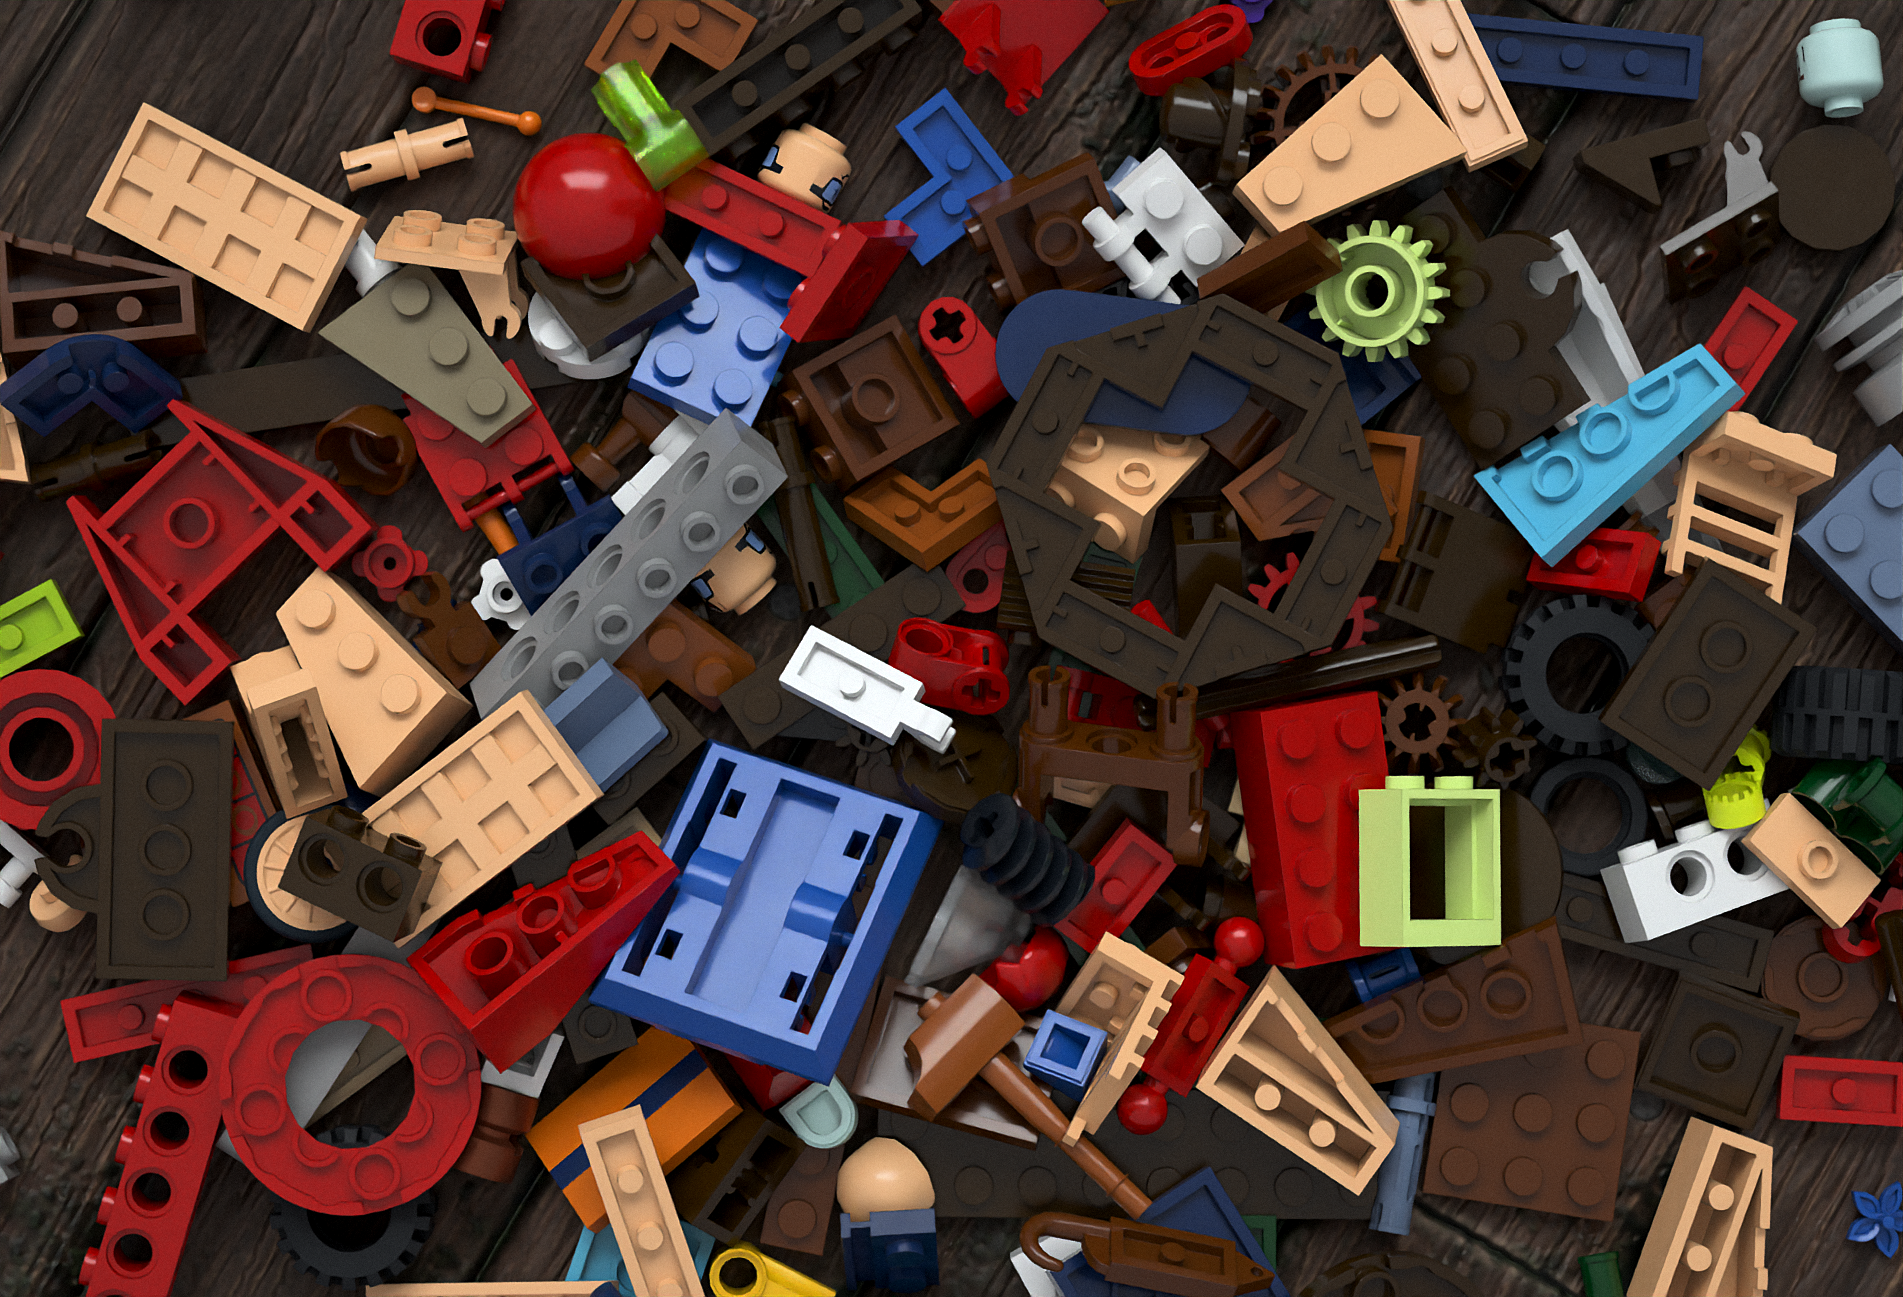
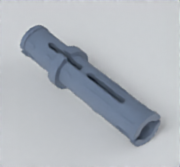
M1436 1072L1396 1079L1392 1095H1387L1386 1106L1390 1108V1111L1400 1122L1395 1145L1379 1168L1377 1179L1378 1191L1368 1229L1406 1236L1410 1234L1411 1213L1419 1178L1425 1133L1429 1116L1435 1117L1437 1105L1432 1103Z

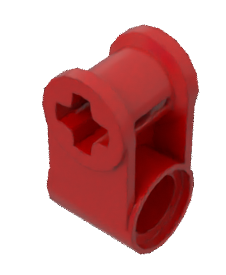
M941 297L930 302L920 315L918 336L923 346L942 370V376L969 414L977 420L1010 396L997 370L995 356L997 339L994 336L991 337L973 310L964 301L954 297ZM941 310L947 317L957 312L961 316L963 323L957 329L958 335L961 337L960 341L953 344L947 337H943L938 341L932 337L930 331L937 324L933 316L935 312Z
M918 617L906 619L899 625L887 665L923 683L926 691L919 703L962 710L973 715H988L1003 708L1009 700L1010 683L1003 673L1009 663V648L1006 641L1000 635L988 630L962 628ZM983 648L988 649V659L983 663ZM977 683L979 697L973 695V686Z

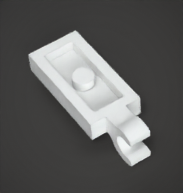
M812 625L779 678L782 688L891 745L895 744L902 730H905L924 745L944 754L957 733L951 727L953 723L951 718L919 703L926 691L922 682Z

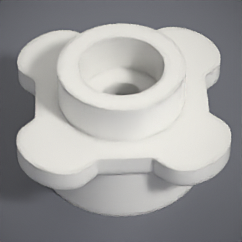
M491 559L481 567L480 573L484 580L480 594L474 597L471 603L482 620H488L493 617L507 621L510 628L519 630L531 618V615L498 559ZM505 588H509L513 593L512 598L508 601L501 598V591Z

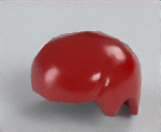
M1038 925L1035 926L1036 933L1029 943L1023 940H1016L978 976L1003 997L1017 1014L1035 1010L1057 992L1063 981L1069 958L1068 947L1061 934L1052 927L1043 928Z

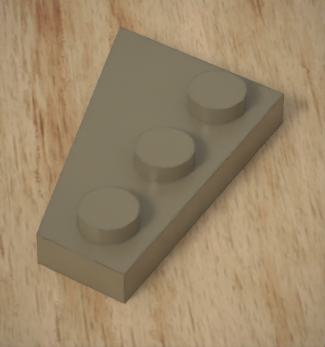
M407 264L317 332L333 346L365 365L379 377L417 400L425 408L485 448L537 410L429 266Z

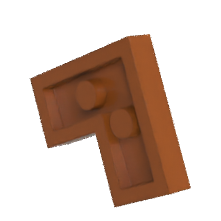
M622 0L585 61L584 66L606 81L641 100L672 46L718 73L739 59L757 29L759 20L726 0Z
M980 458L932 491H929L893 466H890L843 498L848 519L927 572L1003 519L986 462Z
M675 598L612 664L638 685L647 700L668 679L713 713L722 705L718 696L757 669L752 655Z

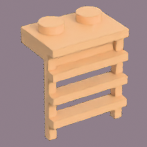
M1727 411L1683 450L1681 469L1674 472L1672 484L1678 486L1676 503L1668 508L1667 519L1673 522L1670 538L1664 541L1661 554L1667 556L1664 573L1677 577L1682 574L1684 563L1698 568L1704 557L1707 556L1781 604L1797 497L1834 477L1837 454L1813 445L1812 440L1806 436L1795 433H1783L1760 424L1759 420L1749 413ZM1695 493L1775 524L1774 536L1693 504ZM1689 528L1770 559L1769 570L1689 540Z
M1107 931L1060 999L1054 1011L1107 1032V1050L1062 1139L1063 1142L1072 1147L1078 1141L1083 1129L1092 1135L1095 1134L1138 1073L1145 1060L1143 1055L1155 1040L1158 1033L1156 1029L1172 1005L1170 1000L1185 978L1184 975L1145 954L1133 944L1124 942Z

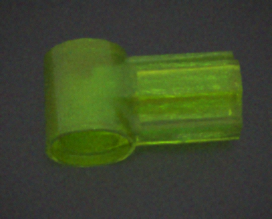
M636 59L627 63L618 62L600 75L599 81L591 91L607 118L627 142L624 144V147L637 162L656 193L710 157L678 109L672 111Z

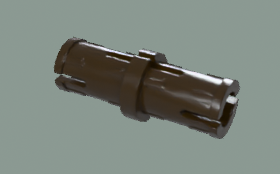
M147 429L140 434L103 444L99 440L88 442L80 447V452L46 462L33 463L30 470L32 484L54 477L57 478V480L47 482L46 486L37 488L34 491L42 502L47 503L55 498L88 488L93 489L95 492L110 489L114 486L115 480L150 471L164 458L162 448L141 455L137 454L138 452L148 450L151 445L158 444L160 440L154 431Z

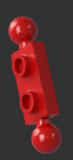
M1241 916L1225 920L1219 925L1214 935L1213 944L1217 954L1214 961L1197 953L1193 957L1184 973L1185 978L1181 986L1170 1000L1172 1005L1168 1013L1156 1029L1158 1033L1155 1040L1143 1055L1145 1060L1140 1071L1147 1075L1144 1082L1127 1088L1118 1100L1117 1116L1121 1125L1127 1131L1136 1135H1149L1156 1132L1163 1126L1168 1116V1103L1165 1098L1168 1090L1185 1098L1190 1092L1250 986L1235 977L1236 972L1239 968L1254 964L1263 953L1265 946L1264 934L1259 925L1253 920Z

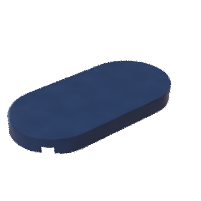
M1065 289L1048 290L1034 294L1019 303L1009 313L1000 328L995 351L1000 379L1008 393L1018 402L1048 347L1071 340L1078 341L1110 331V328L1158 313L1165 314L1189 305ZM1193 354L1163 411L1105 381L1083 423L1176 436L1203 435L1227 423L1237 413L1246 400L1251 384Z

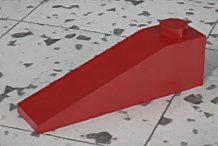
M641 830L572 863L567 876L538 890H536L532 883L527 884L512 892L515 901L483 916L475 909L456 918L406 958V961L470 1041L495 1069L502 1074L554 1031L678 876L680 871L676 864Z

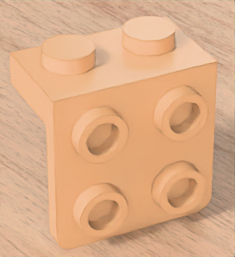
M1083 423L1045 494L1100 522L1102 526L1094 541L1103 549L1113 551L1134 564L1148 549L1156 509L1208 455L1210 446L1200 440L1202 435L1176 436Z

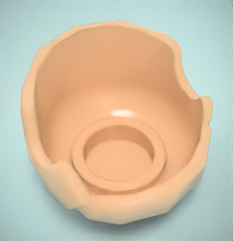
M881 1137L870 1139L845 1160L837 1174V1201L844 1214L850 1213L851 1222L870 1221L869 1212L929 1209L935 1201V1193L927 1170L914 1152L895 1139Z

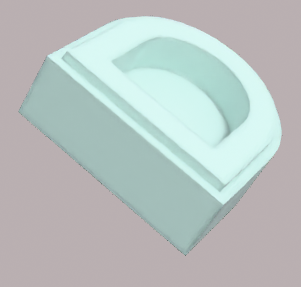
M835 1074L829 1087L814 1082L779 1109L795 1133L806 1144L817 1148L829 1149L844 1144L854 1134L858 1124L857 1105L850 1098V1093Z

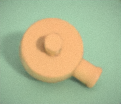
M76 854L71 855L67 866L78 864L83 857ZM43 880L36 886L30 898V911L41 927L53 932H64L75 927L87 913V911L71 908L52 895Z

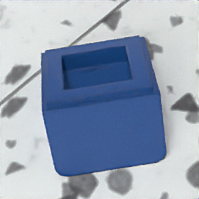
M1048 1009L1025 1058L1023 1068L1069 1098L1081 1102L1107 1050V1032Z

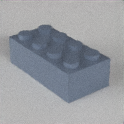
M1891 444L1876 448L1793 528L1791 543L1903 658V456Z

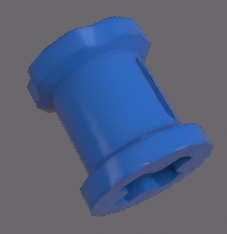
M1409 947L1393 950L1361 964H1358L1355 960L1345 963L1347 974L1360 1004L1421 977Z

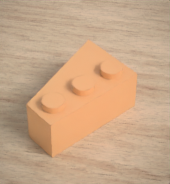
M1275 965L1267 973L1206 1062L1196 1085L1197 1089L1358 1196L1396 1142L1400 1122Z

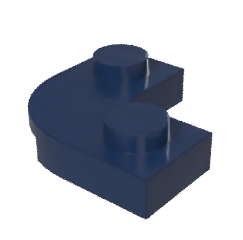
M102 334L80 335L60 341L42 352L0 385V404L43 437L91 401L136 434L169 409L166 405L171 400H181L183 398L180 382L150 357L123 339Z

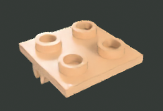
M409 210L404 212L403 217L394 216L375 246L374 259L459 270L481 316L483 329L488 336H493L495 332L496 319L500 320L504 316L508 322L506 337L508 339L513 338L519 331L522 320L529 310V296L520 287L516 250L520 241L516 232L505 230V224L500 221L474 218L467 220V225L442 222V216L435 212Z

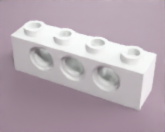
M1795 787L1788 789V793L1791 794ZM1765 798L1764 802L1767 811L1770 803L1768 798ZM1709 819L1675 830L1678 842L1657 849L1656 843L1652 839L1617 851L1621 863L1601 869L1600 872L1625 943L1651 940L1789 889L1777 875L1741 842L1756 823L1736 829L1714 828L1710 824ZM1830 831L1836 838L1838 837L1833 831ZM1732 842L1737 843L1744 854V865L1739 873L1731 868L1727 858L1728 848ZM1675 862L1684 867L1688 877L1687 887L1682 894L1674 889L1670 880V872Z

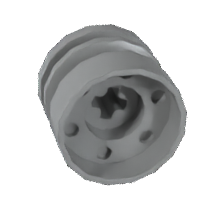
M1903 270L1886 274L1837 309V312L1825 329L1813 338L1822 352L1846 336L1855 346L1832 364L1837 372L1847 370L1864 361L1868 364L1872 372L1857 386L1853 395L1876 427L1881 426L1903 412Z

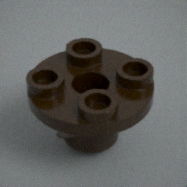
M1232 57L1227 69L1223 90L1211 88L1209 84L1200 78L1186 77L1182 83L1170 85L1161 102L1159 131L1163 141L1174 144V149L1183 154H1187L1196 148L1213 150L1211 164V182L1213 185L1227 187L1231 179L1241 180L1246 176L1250 143L1245 142V132H1242L1244 118L1256 117L1261 94V79H1256L1257 71L1255 69H1249L1248 59Z

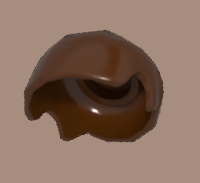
M376 404L353 405L337 415L317 433L314 453L316 460L319 462L330 460L334 463L338 470V484L342 487H361L364 491L375 496H392L415 475L418 461L414 437L406 423L386 406Z

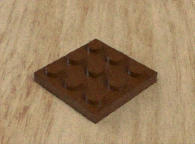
M1581 1022L1584 1033L1583 1044L1439 1071L1434 1103L1437 1105L1435 1117H1431L1420 1191L1435 1195L1613 1222L1641 1032Z

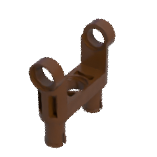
M1051 665L1033 668L1028 674V683L1030 684L1029 719L1023 723L1019 731V785L1015 788L1012 797L1018 806L1028 810L1036 821L1045 825L1047 805H1053L1054 777L1167 791L1166 849H1173V861L1175 864L1202 867L1209 843L1210 812L1209 810L1202 809L1204 746L1199 738L1195 736L1198 689L1189 683H1184L1183 697L1178 698V682L1173 681L1160 685L1156 689V699L1158 700L1157 732L1068 720V685L1070 684V673L1068 670L1057 666L1055 681H1050Z

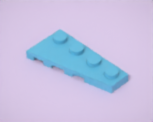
M1699 343L1629 384L1628 394L1605 407H1601L1598 403L1576 415L1578 423L1549 440L1543 435L1520 448L1522 456L1499 469L1491 465L1475 474L1474 478L1538 555L1553 567L1746 393Z

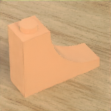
M291 645L271 652L258 653L246 661L230 666L240 702L286 818L289 819L347 798V791L316 684L309 667L300 668Z

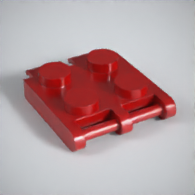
M513 359L504 362L503 365L537 410L486 448L425 408L408 394L404 393L401 395L411 415L402 420L410 429L419 456L463 533L475 527L473 520L511 500L513 505L525 499L523 492L561 472L565 477L575 471L569 457ZM552 455L553 462L516 482L513 477L514 475ZM498 484H502L504 489L467 510L464 507V503Z

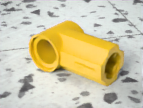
M739 1240L734 1248L725 1243L717 1249L711 1259L709 1268L710 1286L716 1297H835L837 1293L836 1290L763 1254L755 1245L743 1240ZM737 1257L749 1260L757 1270L755 1279L744 1288L728 1286L720 1276V1269L726 1261Z

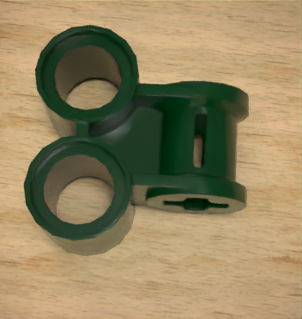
M1819 758L1791 792V795L1829 831H1833L1838 836L1837 838L1875 875H1882L1903 849V788L1885 773L1886 764L1880 758H1875L1868 763L1864 761Z

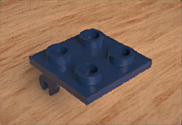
M561 472L556 475L577 516L535 539L522 515L520 516L516 505H513L511 500L500 505L519 545L497 556V559L531 616L623 519L610 495L588 506L571 473L565 477Z

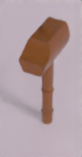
M973 973L948 999L938 991L917 1012V1015L924 1023L908 1038L903 1049L909 1058L914 1075L913 1090L907 1103L921 1116L932 1123L980 1075L1032 1126L1054 1142L1055 1148L1058 1146L1107 1193L1106 1197L1110 1196L1135 1221L1153 1203L1127 1178L1128 1174L1124 1175L1082 1133L1074 1147L1062 1141L1071 1122L1056 1104L1002 1053L1020 1034L1026 1023L1005 999L985 981Z

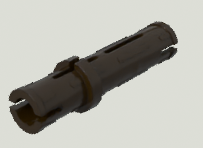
M791 415L774 419L771 422H762L754 426L759 434L773 444L788 475V478L773 492L801 604L799 606L800 611L804 612L840 603L841 601L840 597L837 596L810 484L816 483L813 470L806 471L795 426V416Z

